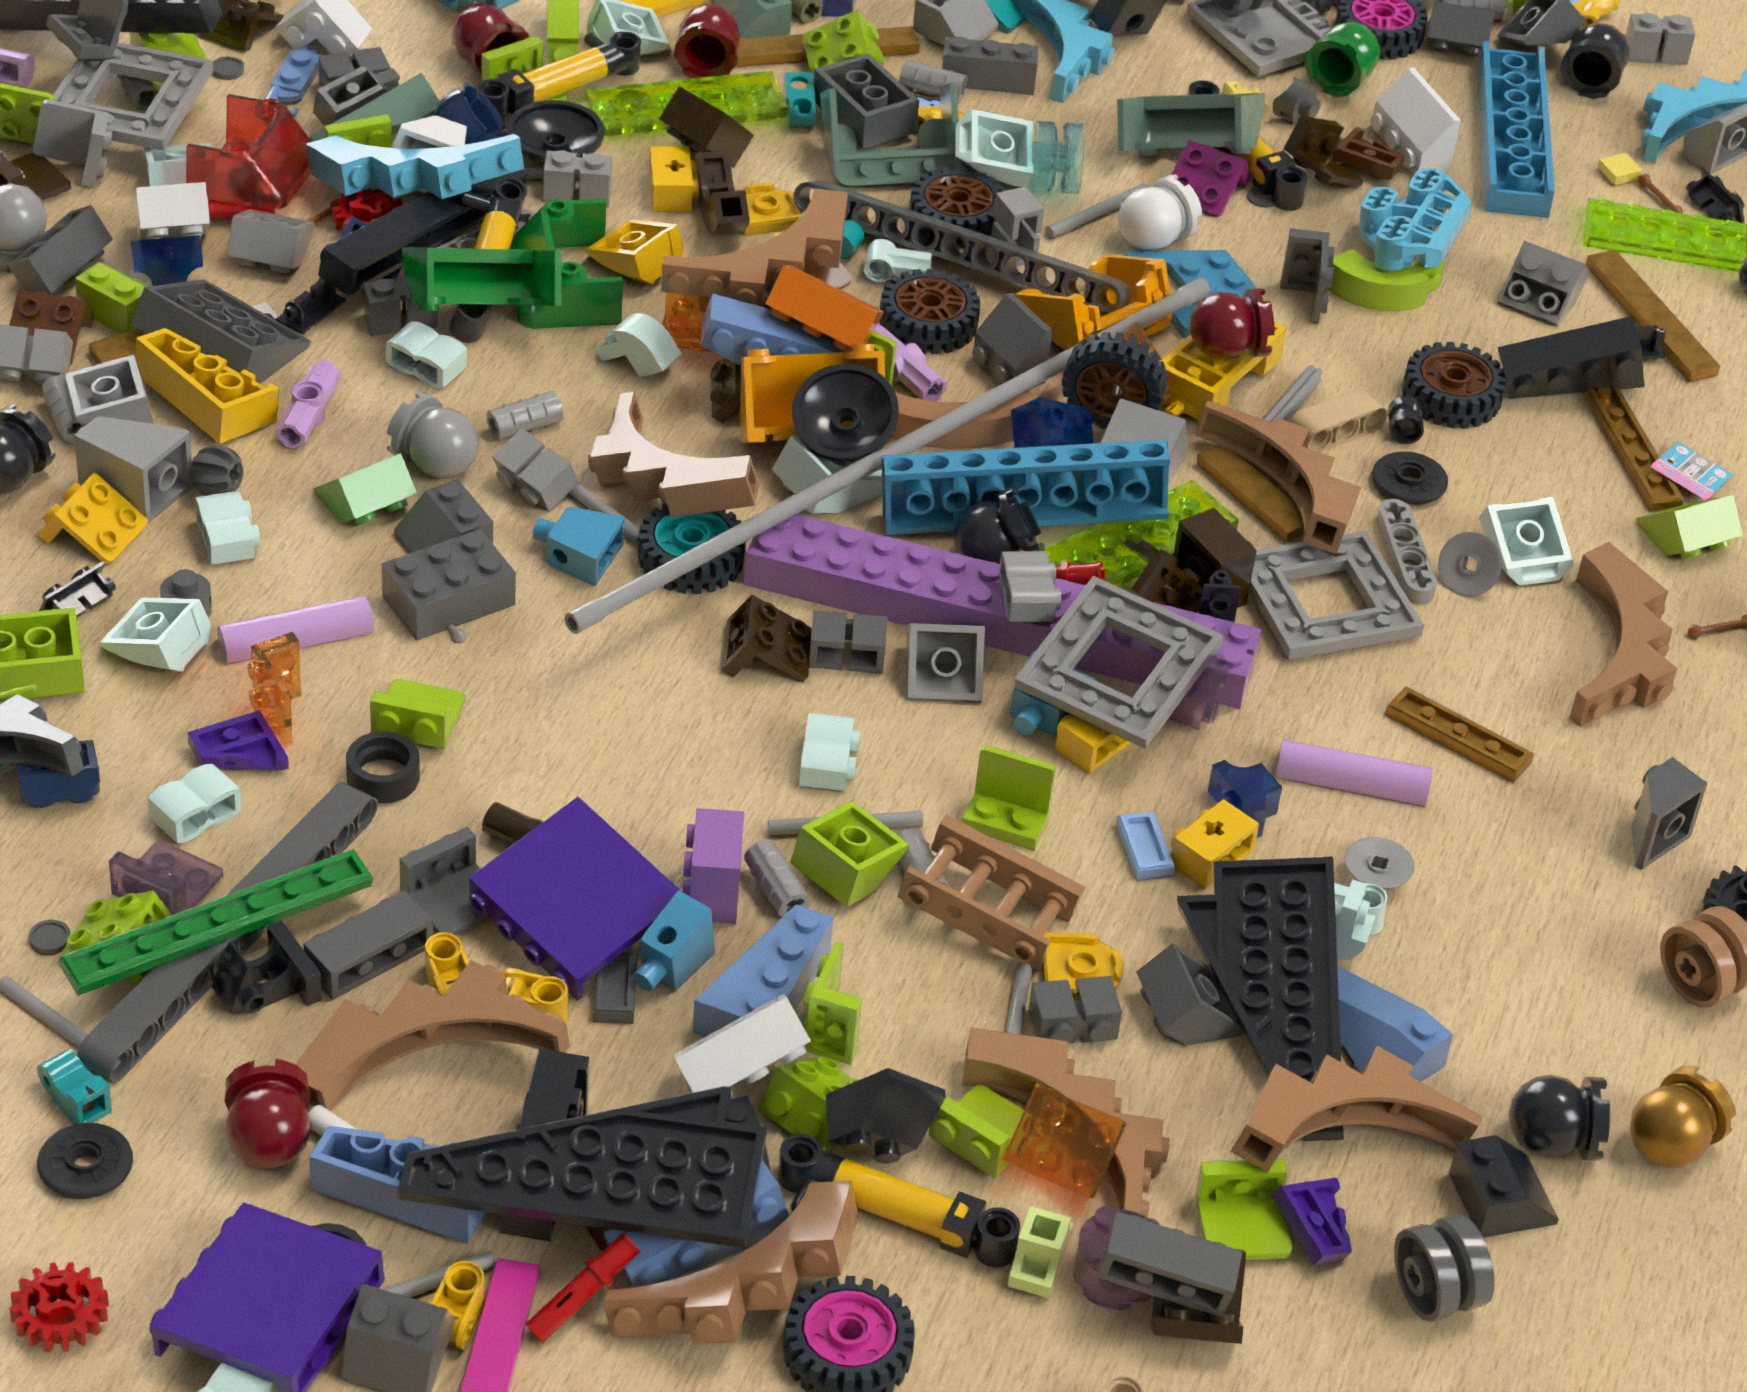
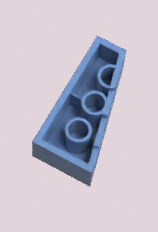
M713 293L702 319L701 346L740 366L741 357H748V350L769 349V356L845 352L833 345L834 338L822 333L820 338L811 335L801 329L804 323L792 317L789 322H786L770 313L772 309Z
M796 904L694 1000L692 1033L706 1037L782 994L788 998L792 1008L796 1011L805 995L808 984L814 980L822 955L828 954L831 950L834 917Z
M328 1126L309 1156L311 1190L469 1244L486 1214L484 1211L398 1199L397 1190L407 1153L438 1147L437 1145L424 1144V1138L407 1136V1139L399 1141L385 1139L384 1133Z
M762 1160L745 1248L612 1229L603 1234L609 1246L623 1232L640 1250V1253L621 1270L633 1288L668 1281L750 1248L772 1233L789 1215L780 1185Z

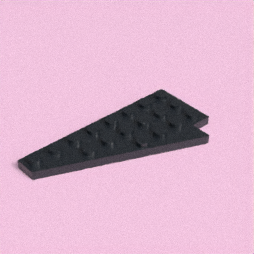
M1333 857L1214 862V894L1177 896L1178 910L1267 1076H1269L1275 1064H1278L1310 1082L1326 1055L1341 1062ZM1344 1125L1327 1127L1311 1132L1301 1137V1140H1344Z
M722 1086L409 1152L406 1155L397 1190L398 1199L745 1248L767 1137V1127L726 1121L731 1087Z

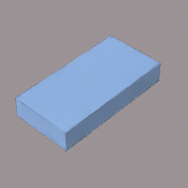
M1155 812L1117 815L1116 827L1135 879L1144 880L1174 876L1175 865Z

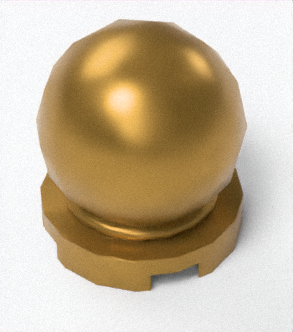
M1683 1065L1668 1074L1663 1079L1659 1088L1640 1098L1632 1110L1630 1131L1633 1145L1648 1162L1669 1168H1681L1700 1159L1709 1144L1713 1145L1721 1141L1732 1132L1731 1119L1736 1115V1109L1730 1094L1720 1081L1715 1079L1711 1083L1704 1076L1697 1074L1700 1069L1699 1067Z

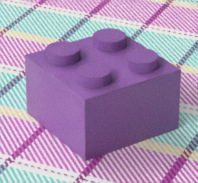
M697 808L695 824H687L686 848H693V852H685L683 876L691 877V880H683L682 892L709 907L712 913V922L736 924L744 811Z

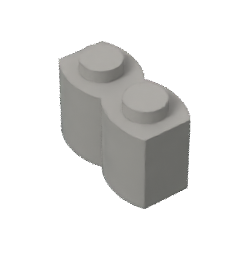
M1046 551L1001 553L999 581L1004 596L1005 612L1009 622H1053L1055 610L1061 609V590L1054 587L1056 580L1055 563L1049 562Z

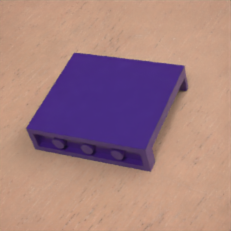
M578 796L469 877V901L472 907L480 915L486 914L489 916L506 940L511 941L513 939L522 948L524 955L534 966L540 965L549 973L550 977L562 979L567 985L568 992L577 1001L582 998V984L641 939L678 890L681 891Z
M243 1202L235 1214L224 1221L220 1234L210 1247H205L202 1250L197 1264L189 1275L178 1282L173 1296L164 1308L157 1310L153 1315L149 1331L152 1335L155 1355L161 1357L169 1345L173 1344L276 1382L278 1392H307L345 1338L347 1326L362 1284L380 1288L385 1281L382 1251Z

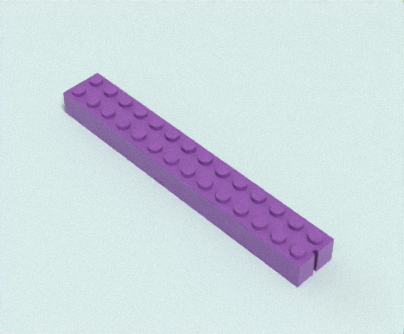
M798 514L753 537L746 551L744 585L857 614L887 616V621L905 626L910 623L985 626V646L1029 657L1033 651L1036 652L1085 587V585L1056 578L1054 587L1060 588L1062 601L1061 609L1055 610L1053 622H1009L1005 612L1004 596L999 581L1000 564ZM1154 603L1223 635V645L1185 696L1240 709L1256 662L1262 629ZM1106 625L1074 668L1142 685L1166 652Z

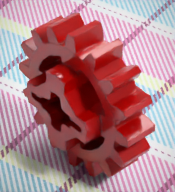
M370 188L347 196L341 193V199H335L334 207H332L335 229L344 231L351 216L369 224L372 220L378 219L391 212L394 208L402 206L403 200L402 198H395L387 193L385 194L379 188L376 191H371Z
M51 1262L49 1272L43 1273L36 1267L32 1269L34 1279L21 1278L19 1280L20 1291L11 1292L12 1306L9 1309L11 1323L15 1324L16 1335L18 1337L27 1335V1342L30 1347H33L39 1341L44 1342L45 1352H50L54 1344H61L64 1352L69 1351L70 1342L75 1340L81 1346L86 1345L85 1334L90 1333L98 1336L101 1333L99 1322H107L108 1292L103 1289L102 1278L100 1276L92 1278L89 1267L83 1268L79 1273L75 1272L74 1262H69L64 1270H58L56 1263ZM84 1297H86L89 1301L88 1307L84 1306ZM31 1306L35 1307L36 1315L34 1317L30 1313Z

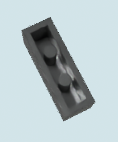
M945 37L942 69L953 70V72L967 75V89L1034 95L1039 46H1032L1026 43H1002L996 40H972L965 37Z
M92 205L70 211L8 266L24 291H43L56 296L64 289L62 284L65 281L72 280L84 272L82 266L87 262L98 259L105 253L103 248L113 238Z
M404 890L391 898L382 900L377 905L356 916L349 917L343 923L330 930L315 935L309 941L303 943V948L321 973V989L334 1000L424 952L427 940L433 935V918Z
M1116 1212L1105 1238L1097 1278L1223 1317L1235 1292L1243 1251L1228 1247L1220 1242H1212L1187 1234L1179 1229L1158 1225L1143 1220L1138 1216Z

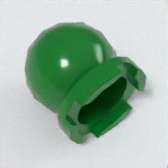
M1349 21L1335 25L1326 32L1323 38L1315 42L1307 53L1305 69L1310 81L1314 79L1319 86L1324 88L1322 92L1334 97L1348 96L1375 69L1380 54L1377 38L1363 24Z

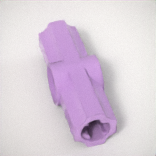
M877 324L874 331L891 338L897 345L892 383L895 384L901 381L920 399L938 401L941 394L946 391L947 381L926 364L924 354L918 345L914 343L904 345L886 328Z
M320 359L318 363L310 366L303 381L296 383L292 387V400L275 429L276 438L285 447L297 449L298 446L305 444L313 428L324 421V408L340 381V370L336 369L332 362Z

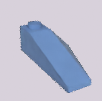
M1338 966L1341 1049H1346L1352 1058L1354 1070L1359 1073L1361 1072L1376 1046L1413 1065L1409 1076L1420 1082L1445 1067L1453 1034L1424 1009Z

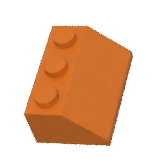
M792 265L783 266L765 303L772 307L770 312L772 315L786 322H789L792 317L804 323L801 328L802 330L818 338L824 333L835 339L834 346L846 352H852L853 345L867 343L884 311Z

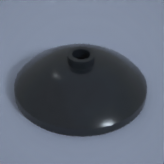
M545 100L525 105L515 111L507 123V136L514 134L520 137L522 155L545 163L547 151L577 153L576 157H583V154L596 152L604 141L605 129L600 117L585 106L568 101Z
M835 364L813 373L799 387L792 405L793 425L801 442L813 453L834 461L859 460L878 451L893 436L899 419L898 400L891 384L875 370L859 364ZM844 421H850L853 423L851 426L847 427L841 425V423Z

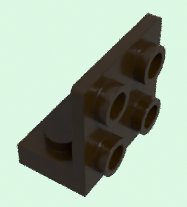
M218 0L223 14L212 33L205 35L245 50H251L259 20L281 21L285 15L275 12L276 6L262 1L254 3L249 0Z
M1300 116L1283 150L1293 156L1292 159L1296 162V165L1305 169H1311L1315 172L1314 178L1326 185H1331L1334 182L1347 188L1349 185L1361 186L1364 182L1361 177L1330 156L1332 150L1337 147L1340 135L1345 127L1332 120Z
M0 151V186L12 183L28 187L41 200L57 196L72 188L71 181L44 156H37L32 152L9 161L6 155Z
M1126 539L1123 545L1148 563L1131 590L1150 602L1198 613L1203 587L1199 585L1202 578L1190 569L1180 567L1177 564L1179 560L1165 550H1158L1143 539L1139 544Z
M751 594L726 621L721 671L734 677L744 666L749 667L755 658L758 657L804 682L809 676L812 628L802 620L795 619L776 608L773 604Z
M1237 1249L1243 1252L1235 1292L1223 1317L1154 1296L1151 1318L1153 1334L1242 1344L1244 1326L1240 1322L1246 1252L1243 1249Z

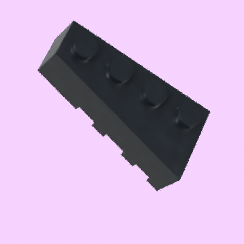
M1632 316L1498 347L1500 368H1503L1509 399L1583 393L1589 389L1598 391L1601 388L1613 390V388L1631 389L1645 387L1642 349Z
M539 1048L530 1088L525 1097L521 1123L517 1124L516 1130L587 1115L589 1057ZM493 1213L499 1215V1233L548 1242L551 1240L555 1221Z

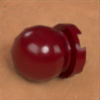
M485 3L467 7L457 15L452 28V43L456 51L465 61L473 64V67L481 75L483 53L530 38L527 31L517 22L510 20L502 9Z
M706 3L692 8L680 23L674 49V58L677 59L678 64L683 68L682 73L695 81L712 82L714 78H720L723 75L726 77L735 67L737 48L740 42V30L733 14L720 5Z
M1264 288L1247 289L1243 298L1235 293L1216 292L1206 295L1196 304L1190 318L1189 332L1194 345L1205 355L1213 359L1229 360L1241 356L1246 350L1251 357L1269 356L1272 352V347L1267 346L1268 336L1275 335L1271 301H1264L1262 295H1265L1266 290Z
M275 1059V1066L263 1065L254 1067V1061H249L235 1068L226 1078L224 1102L229 1113L225 1133L231 1151L247 1166L271 1171L291 1164L307 1146L311 1129V1121L307 1111L310 1100V1087L306 1072L296 1064Z

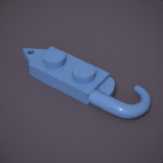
M314 43L299 50L291 49L272 80L270 90L262 101L261 106L263 114L269 119L277 121L288 120L295 117L299 112L297 107L286 112L277 111L274 107L277 102H295L303 99L319 72L318 56L322 55H318Z

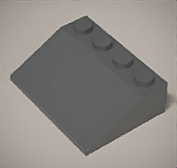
M205 279L144 287L131 324L143 331V335L166 328L201 346V353L212 356L218 355L226 359L227 367L239 373L245 369L256 375L255 381L260 384L306 350L311 343V340Z

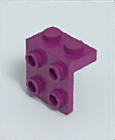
M1188 140L1171 174L1179 176L1177 180L1183 186L1190 185L1199 198L1202 212L1214 217H1219L1223 214L1236 186L1246 188L1251 178L1246 160Z

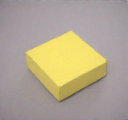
M1627 153L1601 158L1597 167L1614 186L1636 181L1643 172Z

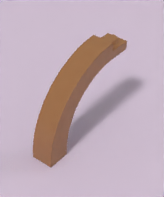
M1027 390L924 446L966 449L999 445L1017 440L1041 429L1045 402ZM895 392L899 405V419L896 430L891 438L898 440L967 402L927 401Z

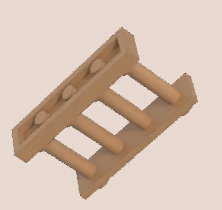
M946 814L939 823L930 849L937 853L924 873L909 866L897 897L1017 961L1030 964L1033 969L1038 971L1051 942L1050 939L1043 935L1056 916L1070 922L1076 912L1085 886ZM951 861L972 871L959 891L938 881ZM986 879L1007 889L994 910L973 900ZM1021 897L1042 908L1029 928L1008 918Z

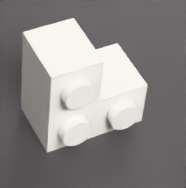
M302 0L291 7L275 27L294 50H299L314 39H317L330 54L346 52L347 55L358 49L373 29L348 0Z

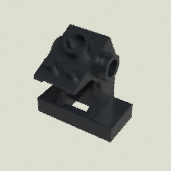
M282 920L267 926L268 951L258 959L246 961L238 951L233 939L229 940L225 952L220 955L221 963L211 987L230 1013H255L266 1006L297 993L306 1006L322 1000L321 973ZM264 979H268V980H269L268 982L257 983V982H260V981H262V980H264Z

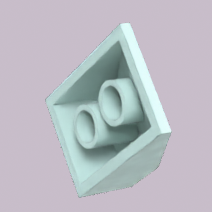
M791 435L772 470L782 480V485L796 494L858 460L834 461L823 458L809 450L801 442L798 435ZM880 469L806 510L813 514L839 513L882 495V470Z

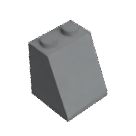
M1120 398L1101 443L1168 440L1170 455L1169 486L1188 452L1186 419Z
M98 416L74 434L78 483L82 486L96 472L147 518L148 523L194 487L190 477L192 464L190 431L184 428Z

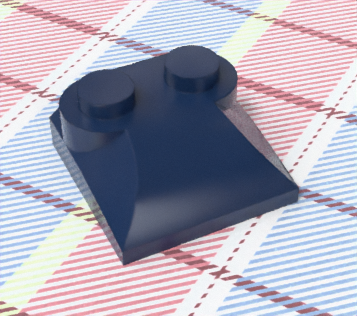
M93 740L79 741L82 748L80 756L84 770L72 777L45 767L16 764L20 799L23 802L29 803V806L33 808L48 807L57 801L69 800L72 803L91 801L93 796L100 792L99 766Z

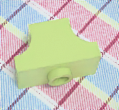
M1033 1206L1029 1207L1018 1238L1008 1287L1050 1298L1072 1235L1074 1223H1071V1217Z

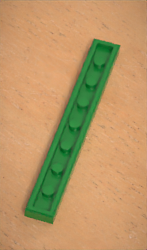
M351 849L62 955L59 959V966L77 996L371 887L373 877L356 851Z

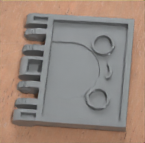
M1197 0L1188 3L1186 12L1189 17L1257 77L1305 62L1306 55L1311 50L1313 44L1323 38L1326 32L1332 28H1328L1329 24L1326 18L1321 17L1320 13L1307 2H1303V0H1274L1273 4L1266 8L1249 9L1243 13L1230 16L1223 14L1216 7L1213 0Z

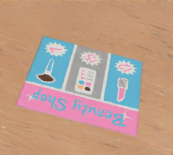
M1679 441L1650 466L1704 500L1708 499L1733 476L1727 470Z

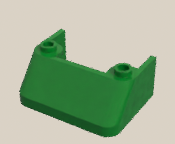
M606 198L552 200L544 204L514 234L510 249L555 250V248L593 245L606 235ZM572 261L562 263L561 306L539 305V312H518V305H516L518 320L523 326L532 329L621 324L622 277L588 278L587 271L583 266Z
M402 247V263L411 303L418 304L419 311H439V304L518 305V312H539V305L561 306L562 250Z

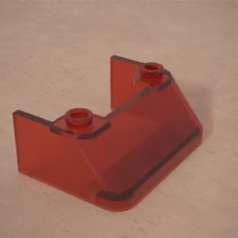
M228 94L226 102V144L221 149L188 143L186 146V184L206 182L207 199L270 210L285 208L311 174L306 144L312 141L284 104H281V101L273 98L261 100Z

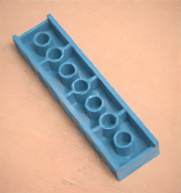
M1483 41L1478 62L1485 211L1549 218L1555 187L1544 47H1538L1537 53L1492 49L1489 48L1488 41Z
M1168 440L881 455L882 515L885 518L887 535L954 531V526L962 512L973 504L985 501L999 504L1000 491L1012 485L1019 490V494L1015 495L1018 502L1027 501L1039 526L1169 519L1168 478L1170 455Z

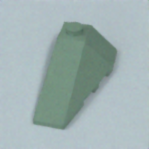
M713 0L714 5H720L733 14L739 26L740 39L790 34L792 2L790 0Z
M420 73L332 124L388 114L392 121V134L398 133L403 123L433 116L439 99L423 74ZM325 128L311 135L309 143L324 139Z

